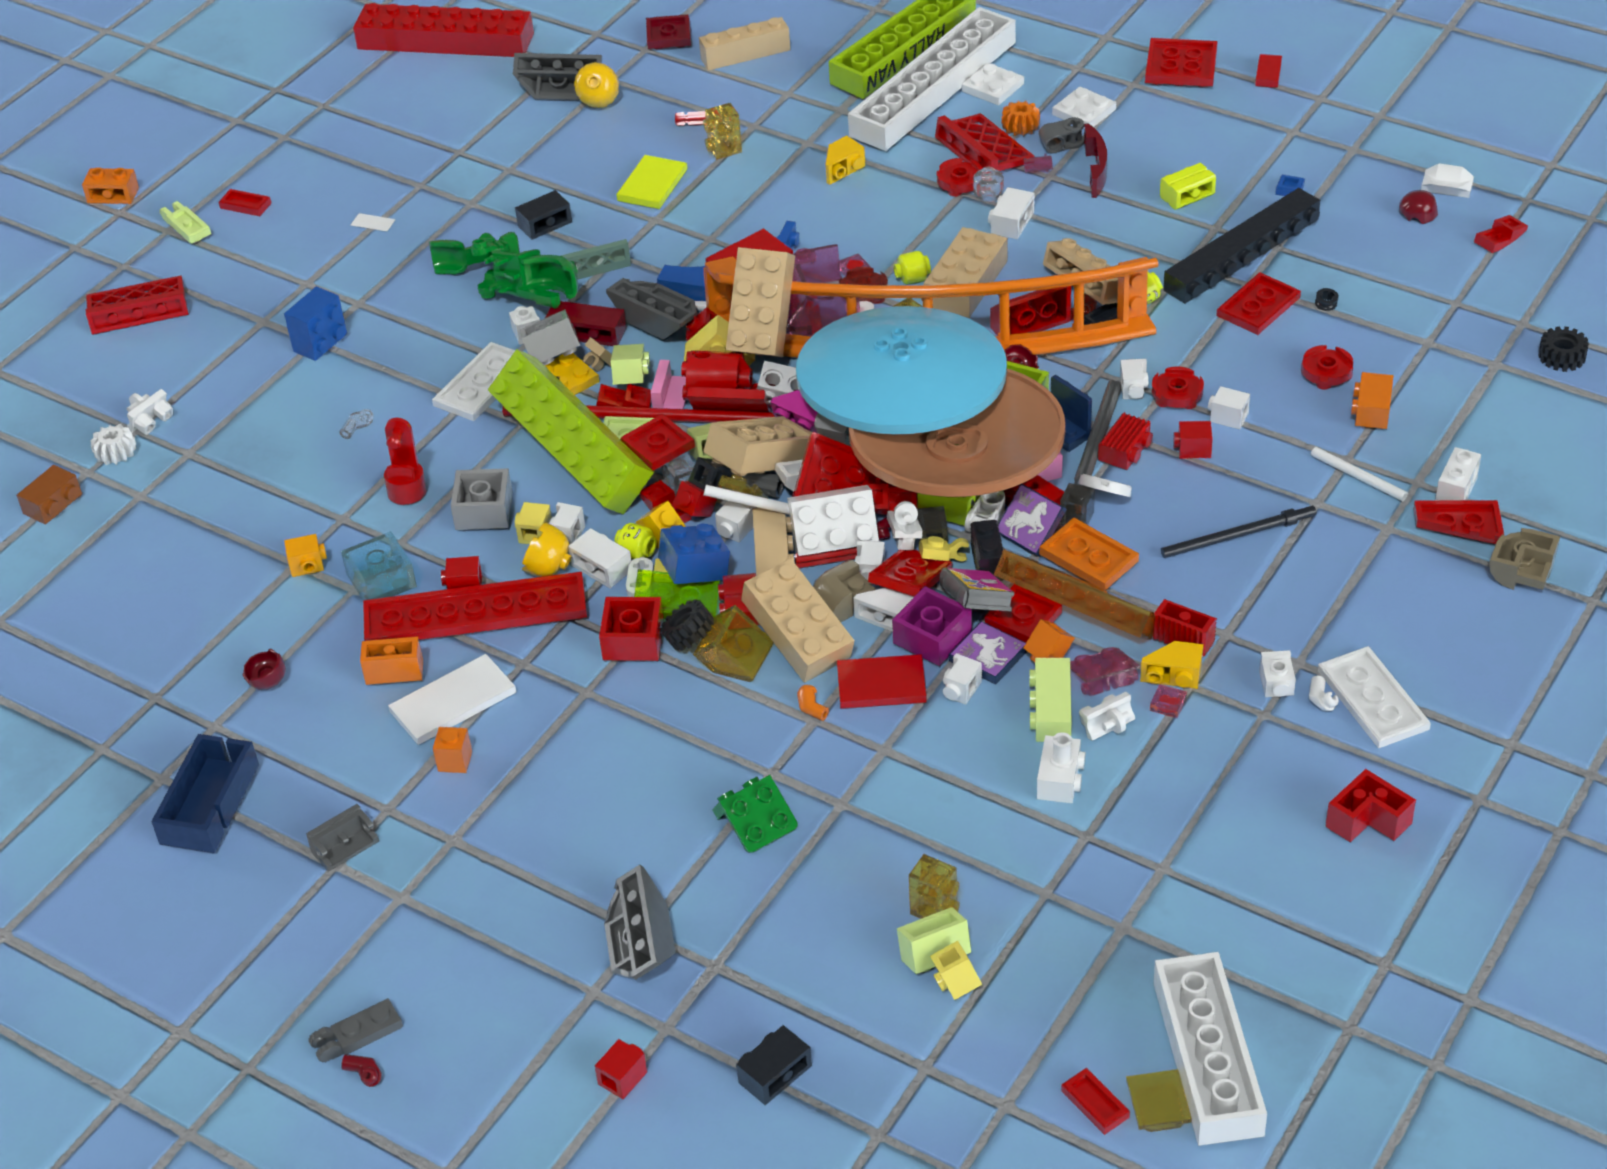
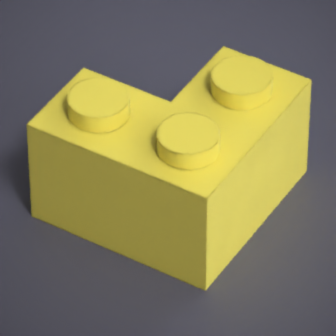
M719 315L713 318L685 343L684 361H686L687 352L691 350L732 352L726 350L729 322ZM743 353L748 365L755 361V354Z

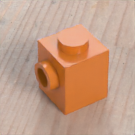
M1040 619L1023 648L1032 654L1030 659L1034 662L1035 658H1063L1075 638L1057 624Z
M438 728L433 745L438 772L467 773L472 755L467 728Z

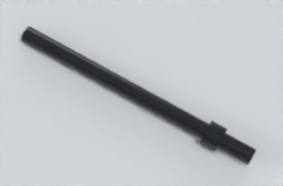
M1312 505L1297 510L1293 508L1281 511L1280 515L1162 547L1161 554L1163 558H1167L1277 526H1291L1297 524L1298 520L1316 516V508Z

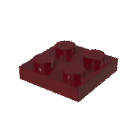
M689 14L646 18L648 49L691 46Z

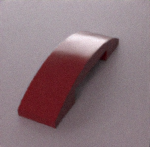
M1084 124L1085 155L1095 156L1096 165H1090L1091 197L1097 198L1106 183L1107 148L1100 133L1092 125Z

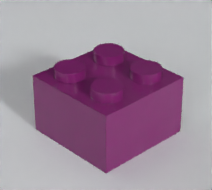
M925 586L892 619L893 643L916 655L922 654V658L940 666L949 657L952 650L972 631L971 608H964L959 602Z

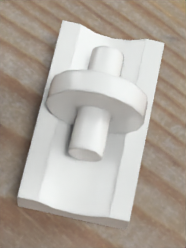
M160 389L152 396L145 394L142 397L134 393L129 397L131 405L127 407V417L129 419L127 427H129L132 433L138 429L147 435L156 426V422L152 419L153 417L157 416L162 421L172 417L173 408L166 401L167 393Z
M908 501L899 503L895 507L894 512L887 511V520L891 527L893 538L897 539L896 546L899 550H914L915 538H922L923 531L917 519V508Z
M1124 692L1118 696L1111 694L1105 697L1101 704L1093 708L1086 706L1080 709L1081 723L1085 726L1088 739L1093 741L1111 731L1119 734L1126 730L1127 723L1135 720V715L1131 709V695Z

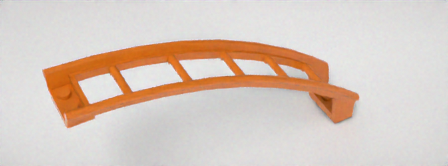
M734 257L706 262L705 268H703L706 307L728 322L736 268V259ZM1142 257L1100 269L987 283L852 285L792 281L791 294L845 297L847 316L857 313L856 297L921 298L923 307L933 308V298L997 294L999 296V333L995 337L1001 343L1003 349L1005 350L1010 345L1021 344L1029 348L1032 354L1040 355L1101 346L1156 334V327L1147 314L1148 269L1157 268L1158 260L1157 258L1148 259L1147 257ZM1118 278L1117 319L1084 325V284ZM1065 286L1074 287V323H1072V327L1010 335L1009 293ZM786 334L783 356L798 358L802 347L812 336Z

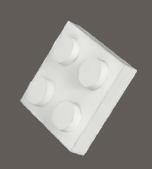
M986 63L962 83V92L999 106L1024 85V76L994 64Z
M1078 87L1052 107V115L1063 120L1077 117L1082 119L1084 124H1090L1094 127L1116 110V102L1086 88Z

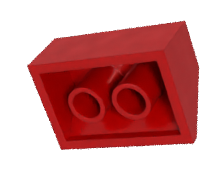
M1071 286L1036 290L1010 299V335L1041 332L1071 322ZM999 304L990 308V328L997 336L999 333Z

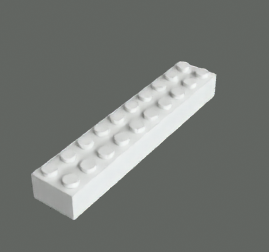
M978 7L848 113L849 137L887 151L961 89L963 82L986 63L991 64L1016 43V20Z

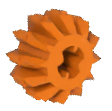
M1017 100V103L1010 102L1008 106L1003 107L1001 123L1007 133H1014V136L1018 134L1024 136L1026 133L1033 134V131L1038 130L1040 112L1034 103L1028 104L1027 101L1020 102Z

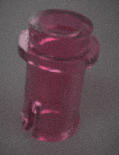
M1046 153L1041 157L1023 158L1025 173L1043 170L1049 172L1048 170L1053 169L1052 156H1047Z

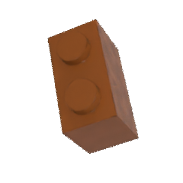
M53 464L16 496L24 515L46 525L82 495V491L75 474Z

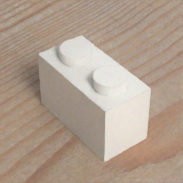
M1007 187L1004 194L999 196L996 207L989 212L988 223H991V234L1018 239L1034 213L1035 193Z
M590 528L568 546L569 555L572 556L571 566L611 589L627 576L628 567L631 562L630 551L610 540L606 535Z

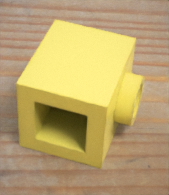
M523 503L521 511L516 513L514 522L519 543L530 544L533 537L541 536L543 532L538 529L544 522L550 523L552 518L550 505Z
M958 940L930 956L938 970L933 975L942 992L947 989L949 990L954 1000L982 985Z

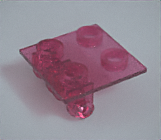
M1105 648L1101 650V653L1091 656L1080 655L1073 661H1070V669L1085 682L1081 684V690L1084 695L1089 694V696L1102 693L1104 690L1110 691V684L1113 689H1117L1118 686L1134 684V680H1138L1136 669L1140 668V665L1119 648Z

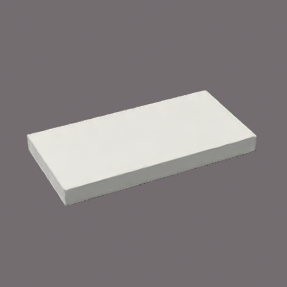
M490 342L432 399L433 406L475 421L496 400L488 391V388L515 350Z
M1369 646L1318 664L1320 675L1325 678L1327 684L1378 749L1430 730V721Z
M484 654L388 706L394 718L417 745H420L435 737L439 727H453L513 695L516 693V688L489 656Z

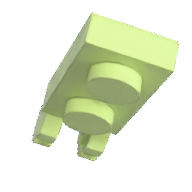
M178 201L172 203L174 212H170L165 207L159 210L164 221L172 226L190 244L200 241L211 234L209 226L187 206L184 207Z

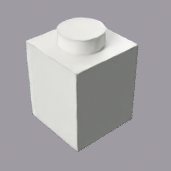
M1220 386L1216 395H1212L1208 403V410L1211 411L1210 421L1240 430L1249 414L1250 394Z
M727 501L715 514L718 534L740 543L754 528L753 508L756 507Z

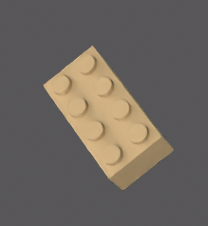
M962 227L925 280L924 285L994 282L1008 261V238ZM984 296L933 298V308L970 318Z
M738 247L726 350L783 357L795 255L787 252Z
M783 416L714 422L710 425L703 452L711 456L714 462L731 468V472L736 475L745 476L747 473L754 472L763 474L765 471H775L776 463L803 460L809 436L812 432Z
M791 558L744 582L742 602L804 683L837 666V660H848L851 658L855 640Z

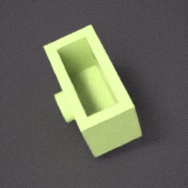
M644 344L614 345L611 357L613 385L643 383L644 376L649 374L650 355L649 352H645Z
M953 907L897 928L901 961L915 974L930 971L935 967L930 956L957 940L966 954L971 953L967 920Z

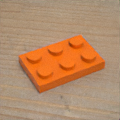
M1072 518L1039 546V554L1103 591L1108 589L1139 561V553L1076 518Z

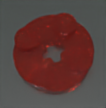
M871 267L850 269L846 272L847 276L843 279L841 276L839 279V284L888 285L887 276L881 271L880 274L874 272V268ZM856 297V301H870L871 303L880 304L885 301V298Z

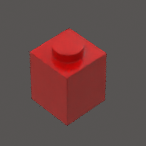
M1179 421L1178 432L1173 433V447L1178 448L1179 459L1211 458L1213 441L1211 421Z
M681 481L673 506L691 516L711 517L717 498L705 496L702 489L688 481Z
M479 556L446 558V568L441 570L442 586H447V589L482 585V570Z
M620 1039L612 1045L594 1066L598 1085L621 1099H624L647 1073L643 1051L635 1044L629 1045Z

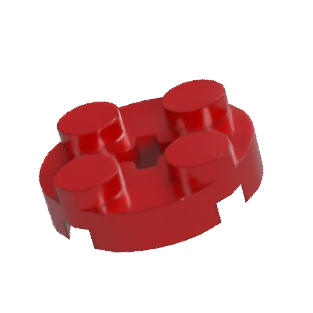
M963 158L949 159L939 166L937 183L942 189L948 191L950 196L957 197L962 193L971 192L983 187V168L978 162L971 159L970 163L963 162Z
M1327 345L1315 346L1307 350L1303 355L1301 373L1306 379L1315 383L1319 389L1327 390L1331 386L1340 385L1352 378L1353 357L1349 352L1340 347L1332 350L1327 349Z
M1169 367L1165 369V373L1159 376L1157 373L1152 379V395L1159 407L1194 409L1204 393L1203 378L1200 376L1199 379L1195 376L1194 370L1190 368Z

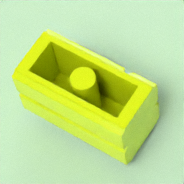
M1201 162L1160 179V197L1166 203H1169L1174 210L1215 193L1216 176L1213 172L1207 170V167Z

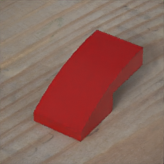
M1511 215L1495 219L1491 229L1476 233L1474 243L1494 253L1518 239L1527 231L1528 225Z
M601 384L596 406L649 408L651 390L632 384H627L626 390Z
M659 480L640 491L639 496L649 510L669 501L683 523L692 520L691 515L673 506L676 497L675 491L663 481Z
M888 483L868 485L872 489L875 514L887 515V511L894 512L895 507L904 501L913 503L918 511L916 492L899 487H889Z

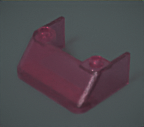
M837 244L811 249L801 248L793 253L795 255L792 281L827 283L841 280ZM791 294L786 334L811 336L830 323L846 317L847 305L845 297ZM856 297L858 313L860 312L859 298Z

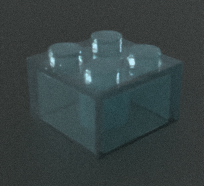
M391 531L341 551L346 574L362 601L392 597L417 587L412 563Z

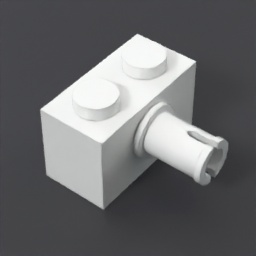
M1064 732L1057 733L1055 736L1045 735L1037 778V799L1073 803L1074 792H1080L1082 774H1078V769L1084 770L1086 752L1080 751L1081 739H1074Z

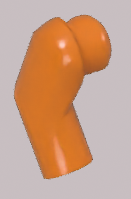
M812 685L801 686L797 692L800 710L824 721L828 716L829 708L816 703V688Z

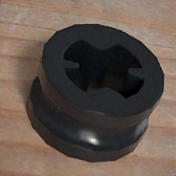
M1330 288L1318 290L1315 306L1323 311L1335 309L1339 298L1338 293Z

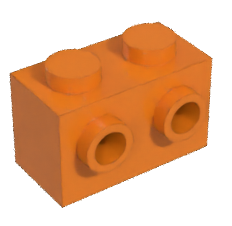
M90 168L82 183L87 203L132 204L139 189L134 169Z
M1362 372L1361 382H1355L1353 398L1358 399H1353L1351 414L1356 415L1355 426L1387 429L1394 375Z
M418 637L362 641L360 663L366 685L422 680L423 656Z

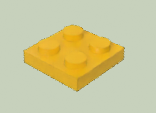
M574 353L566 356L561 354L554 358V361L544 365L554 376H559L560 381L574 395L599 383V374Z

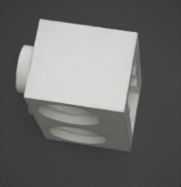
M764 361L757 389L766 392L769 402L773 397L799 390L796 368Z
M1457 447L1454 448L1438 481L1436 500L1468 499L1478 478L1481 454Z

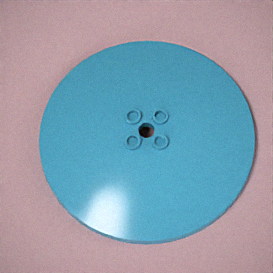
M914 306L871 309L838 319L816 332L805 343L796 362V379L799 391L805 401L815 411L840 425L880 434L924 433L947 428L966 421L992 404L1002 391L1007 376L1005 351L1001 343L989 330L959 314L934 308Z

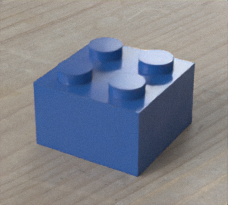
M317 286L284 313L293 352L314 361L318 360L347 334L339 295Z
M705 523L688 527L675 525L671 528L661 529L658 558L674 584L723 580V576L728 575L730 550L713 525Z

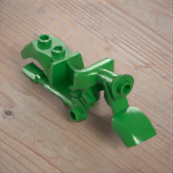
M508 232L500 236L499 240H496L490 233H483L479 239L472 241V246L466 248L462 242L456 240L429 241L435 274H460L466 271L468 265L484 261L485 264L493 262L494 269L488 270L485 273L484 281L477 285L481 298H492L495 296V292L536 301V304L557 308L560 304L559 293L547 290L561 291L568 299L574 298L578 292V271L574 261L558 255H540V250L538 249L520 253L518 237L515 232Z

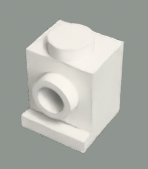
M519 306L514 311L509 312L511 327L519 345L524 344L521 339L520 329L540 321L533 306L527 308Z
M1146 359L1120 360V382L1122 384L1123 400L1143 399L1144 388H1148Z
M558 502L556 504L557 514L551 518L549 524L563 531L570 545L580 537L586 527L583 507Z
M857 541L855 562L859 564L860 574L868 580L869 573L885 561V542Z
M1290 650L1261 652L1259 673L1265 697L1294 695L1296 678L1291 662Z
M956 653L953 657L952 669L948 668L943 678V684H945L943 689L944 696L949 700L966 705L982 683V663Z

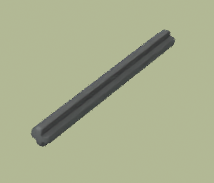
M1110 380L1105 389L1074 477V485L1077 488H1087V486L1078 484L1080 475L1087 474L1092 476L1098 458L1099 443L1106 435L1121 392L1122 384L1119 380Z

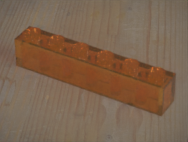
M1006 549L1003 550L994 573L995 576L1136 637L1152 639L1154 610L1020 553Z

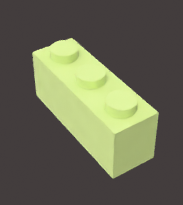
M1035 658V670H1029V687H1035V691H1030V708H1035V712H1030V730H1036V742H1044L1045 735L1055 736L1057 733L1064 732L1071 736L1070 658Z

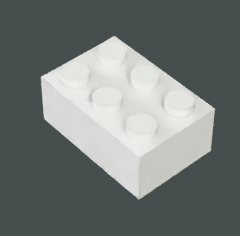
M868 485L787 498L794 548L798 556L857 547V541L879 542L872 489Z

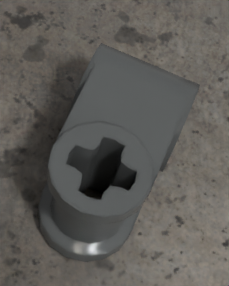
M1071 117L1066 120L1043 125L1038 134L1045 149L1049 153H1057L1084 145V137L1082 136L1084 121L1077 117Z

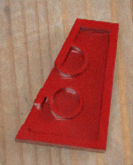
M1498 500L1414 501V516L1416 527L1492 544H1496L1501 535H1504Z

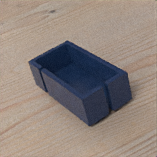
M204 734L197 735L151 821L159 845L215 853L225 833L223 828H227L259 766L251 741L228 738L226 745L232 761L230 762L222 737Z

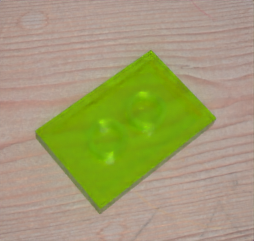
M638 569L634 597H661L664 619L668 615L671 616L674 609H679V605L682 603L686 605L687 601L697 599L703 603L715 621L718 584L720 581L674 584L668 572Z

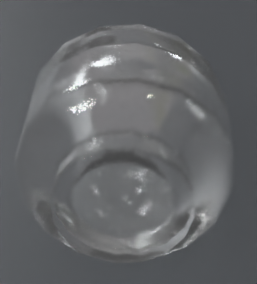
M984 167L974 174L973 193L981 202L994 203L1000 195H1003L1004 177L1000 171L993 167Z

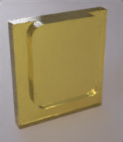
M1178 1069L1126 1076L1139 1130L1145 1129L1148 1132L1176 1129L1182 1127L1185 1123H1192V1117Z

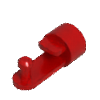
M391 418L385 426L386 445L388 446L391 465L387 466L384 472L387 495L393 503L401 505L418 502L426 495L427 488L422 466L418 463L410 423L403 418Z

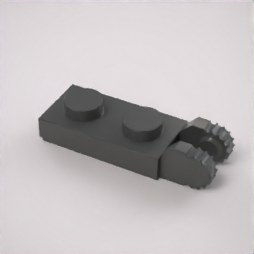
M387 998L330 1027L318 1029V1031L309 1035L308 1042L312 1048H319L317 1049L316 1056L323 1063L343 1054H350L401 1029L403 1025L392 1003Z

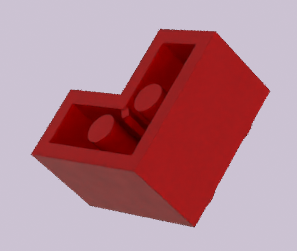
M1365 769L1329 802L1325 827L1347 841L1352 842L1369 825L1394 841L1412 824L1416 799Z

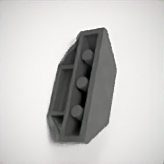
M514 53L513 75L534 100L579 101L580 99L576 95L574 87L575 77L578 71L586 64L602 63V55Z
M622 278L606 289V294L615 307L624 309L627 323L661 339H665L694 319V316L697 317L695 300L658 283L645 281L630 282V279Z
M638 865L616 879L614 886L616 891L610 901L604 922L611 972L615 975L634 980L661 965L676 953L668 905L642 865Z

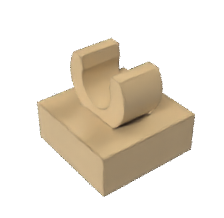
M590 337L585 346L592 352L587 353L583 361L589 366L591 365L598 372L603 368L604 362L611 366L612 354Z

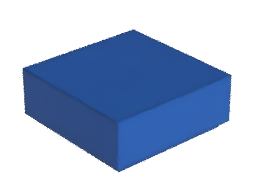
M1281 175L1275 195L1286 196L1297 188L1303 190L1305 178Z

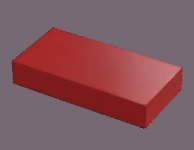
M1259 55L1255 86L1278 88L1282 64L1281 55Z
M229 189L219 201L220 209L259 217L271 205L269 196Z
M1087 1067L1061 1084V1092L1104 1135L1130 1118V1110Z

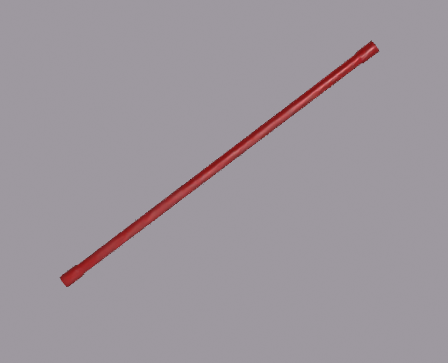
M585 405L599 419H604L605 416L656 418L664 414L668 419L676 422L714 423L775 417L773 412ZM504 406L502 407L503 416H513Z

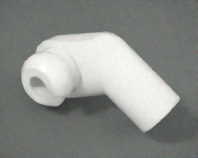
M1312 677L1309 700L1322 711L1334 710L1339 702L1337 695L1331 697L1332 692H1324L1326 683L1324 677Z

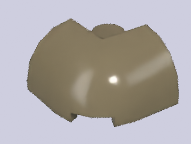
M1521 528V532L1510 533L1506 536L1502 534L1490 558L1491 574L1500 584L1514 590L1516 583L1543 590L1553 568L1560 536L1527 528Z
M847 560L825 571L813 584L814 589L840 622L853 616V598L856 594L876 590L860 574L859 564L853 560Z

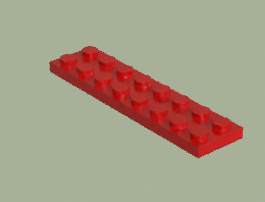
M582 571L363 600L364 641L418 637L419 640L587 617Z

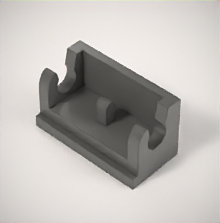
M358 804L353 805L306 833L311 853L328 872L379 842L377 834L371 829L374 824Z

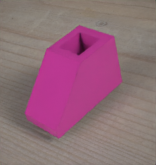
M799 390L772 398L770 403L775 417H786L806 430L818 433L814 427L818 412L805 401Z

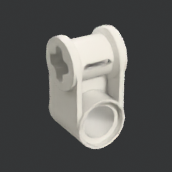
M999 491L981 495L967 514L965 530L971 532L970 524L975 521L995 519L999 523L1006 511L1004 492Z

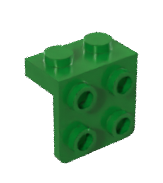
M771 775L759 780L758 776L752 778L742 785L744 789L736 793L733 790L724 793L717 798L719 803L712 809L717 820L724 816L727 817L745 851L748 853L759 850L792 832L798 826L794 815Z

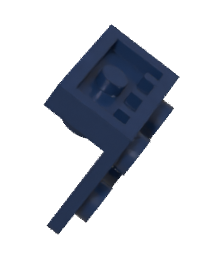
M1054 375L1051 377V393L1058 400L1065 417V438L1062 448L1070 452L1089 438L1092 421V398L1071 385L1068 381Z

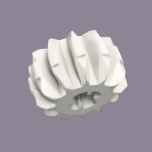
M110 424L107 428L100 427V432L93 433V439L90 440L95 458H97L98 462H104L105 465L110 463L117 465L120 461L127 462V457L134 456V450L136 449V441L129 427H123L121 424L117 426Z

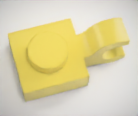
M930 536L928 539L920 538L918 548L921 557L924 559L949 561V558L957 561H966V554L959 553L957 550L960 547H969V543L964 538H958L948 544L947 541L940 537Z

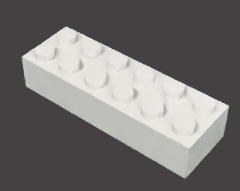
M1219 952L1155 960L1154 987L1198 1146L1264 1137L1267 1111Z

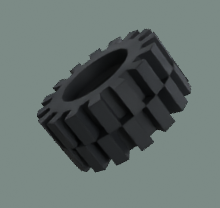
M1560 326L1555 327V331L1550 328L1541 337L1538 357L1541 358L1542 364L1546 363V367L1554 366L1553 370L1558 371L1559 368H1562V372H1567L1568 368H1570L1571 371H1574L1576 367L1581 368L1582 364L1586 361L1589 346L1588 338L1584 337L1585 334L1582 332L1577 334L1578 330L1575 328L1572 331L1564 326V330Z
M694 599L693 601H687L686 605L682 603L679 605V609H674L672 615H668L665 618L666 621L662 623L660 631L675 650L678 651L680 649L683 651L686 647L688 649L691 648L693 643L698 644L701 637L705 638L707 636L706 632L711 631V625H714L715 621L700 600Z

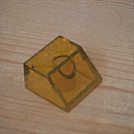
M734 605L714 617L715 622L714 625H711V631L706 632L707 636L701 639L693 655L712 673L751 682L754 680L774 642L745 613Z

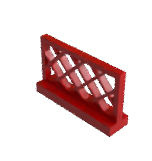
M981 113L955 120H950L945 115L937 117L935 138L959 158H963L964 162L970 163V159L978 162L983 168V177L987 181L996 179L998 171L1034 162L1035 156Z
M182 275L86 295L87 309L85 311L91 334L189 315Z

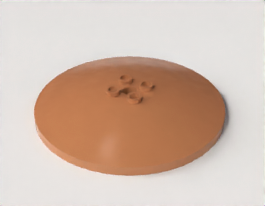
M1007 369L1006 381L998 397L986 409L966 421L947 428L914 434H880L849 428V440L859 462L876 477L889 484L926 495L945 497L977 496L1012 488L1044 471L1055 460L1062 449L1065 438V417L1058 400L1048 389L1024 374Z

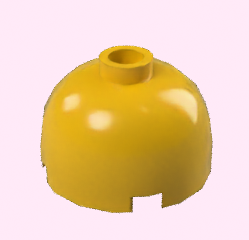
M594 62L586 64L578 71L574 87L576 95L581 102L592 108H602L614 102L619 93V80L612 68L606 64Z
M544 522L538 529L543 533L540 537H533L522 562L525 566L521 568L522 571L536 577L555 575L560 568L565 570L572 558L568 554L569 541L564 532Z

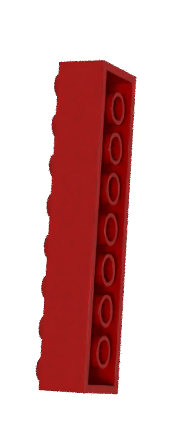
M369 3L364 5L353 26L358 50L514 57V53H526L534 35L531 11Z

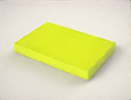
M644 155L616 194L617 201L660 209L687 171V163Z

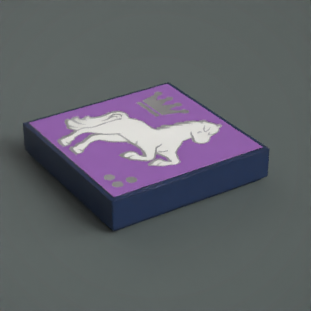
M1020 484L998 523L999 532L1011 541L1041 557L1039 546L1053 535L1067 509L1026 485Z
M980 621L949 654V662L953 663V657L956 653L982 663V678L996 685L1027 652L1023 648L1026 642Z

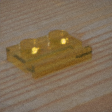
M732 475L731 478L721 476L718 484L720 488L769 499L757 485L749 486L747 480L741 476Z

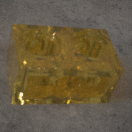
M727 103L705 109L706 119L703 120V126L707 133V139H705L707 151L712 152L716 160L742 153L739 114L733 105Z
M923 854L908 875L910 914L922 919L950 907H953L958 912L960 902L957 901V892L959 890L957 868Z

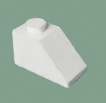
M889 588L856 594L853 598L854 616L857 619L893 632L892 619L914 596Z

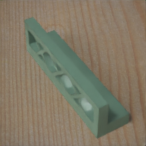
M627 239L561 255L570 261H574L578 271L577 279L631 266Z

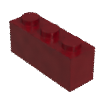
M560 301L557 308H550L545 317L547 318L566 310L579 342L584 343L591 337L600 345L614 347V345H619L627 329L625 311L618 308Z

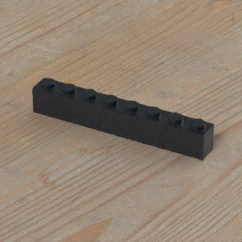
M1301 188L1295 189L1165 270L1163 291L1184 304L1198 297L1201 293L1250 264L1261 255L1266 254L1269 250L1283 243L1294 234L1315 223L1320 216V199Z

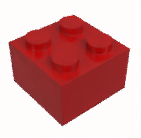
M605 597L599 634L603 660L659 661L662 639L660 628H662L661 625L664 622L661 597Z

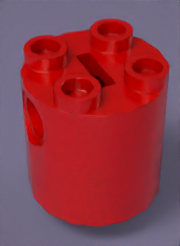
M691 350L687 352L686 361L682 362L681 375L686 377V385H683L682 389L683 400H689L687 397L689 387L751 389L753 371L746 363L742 352Z

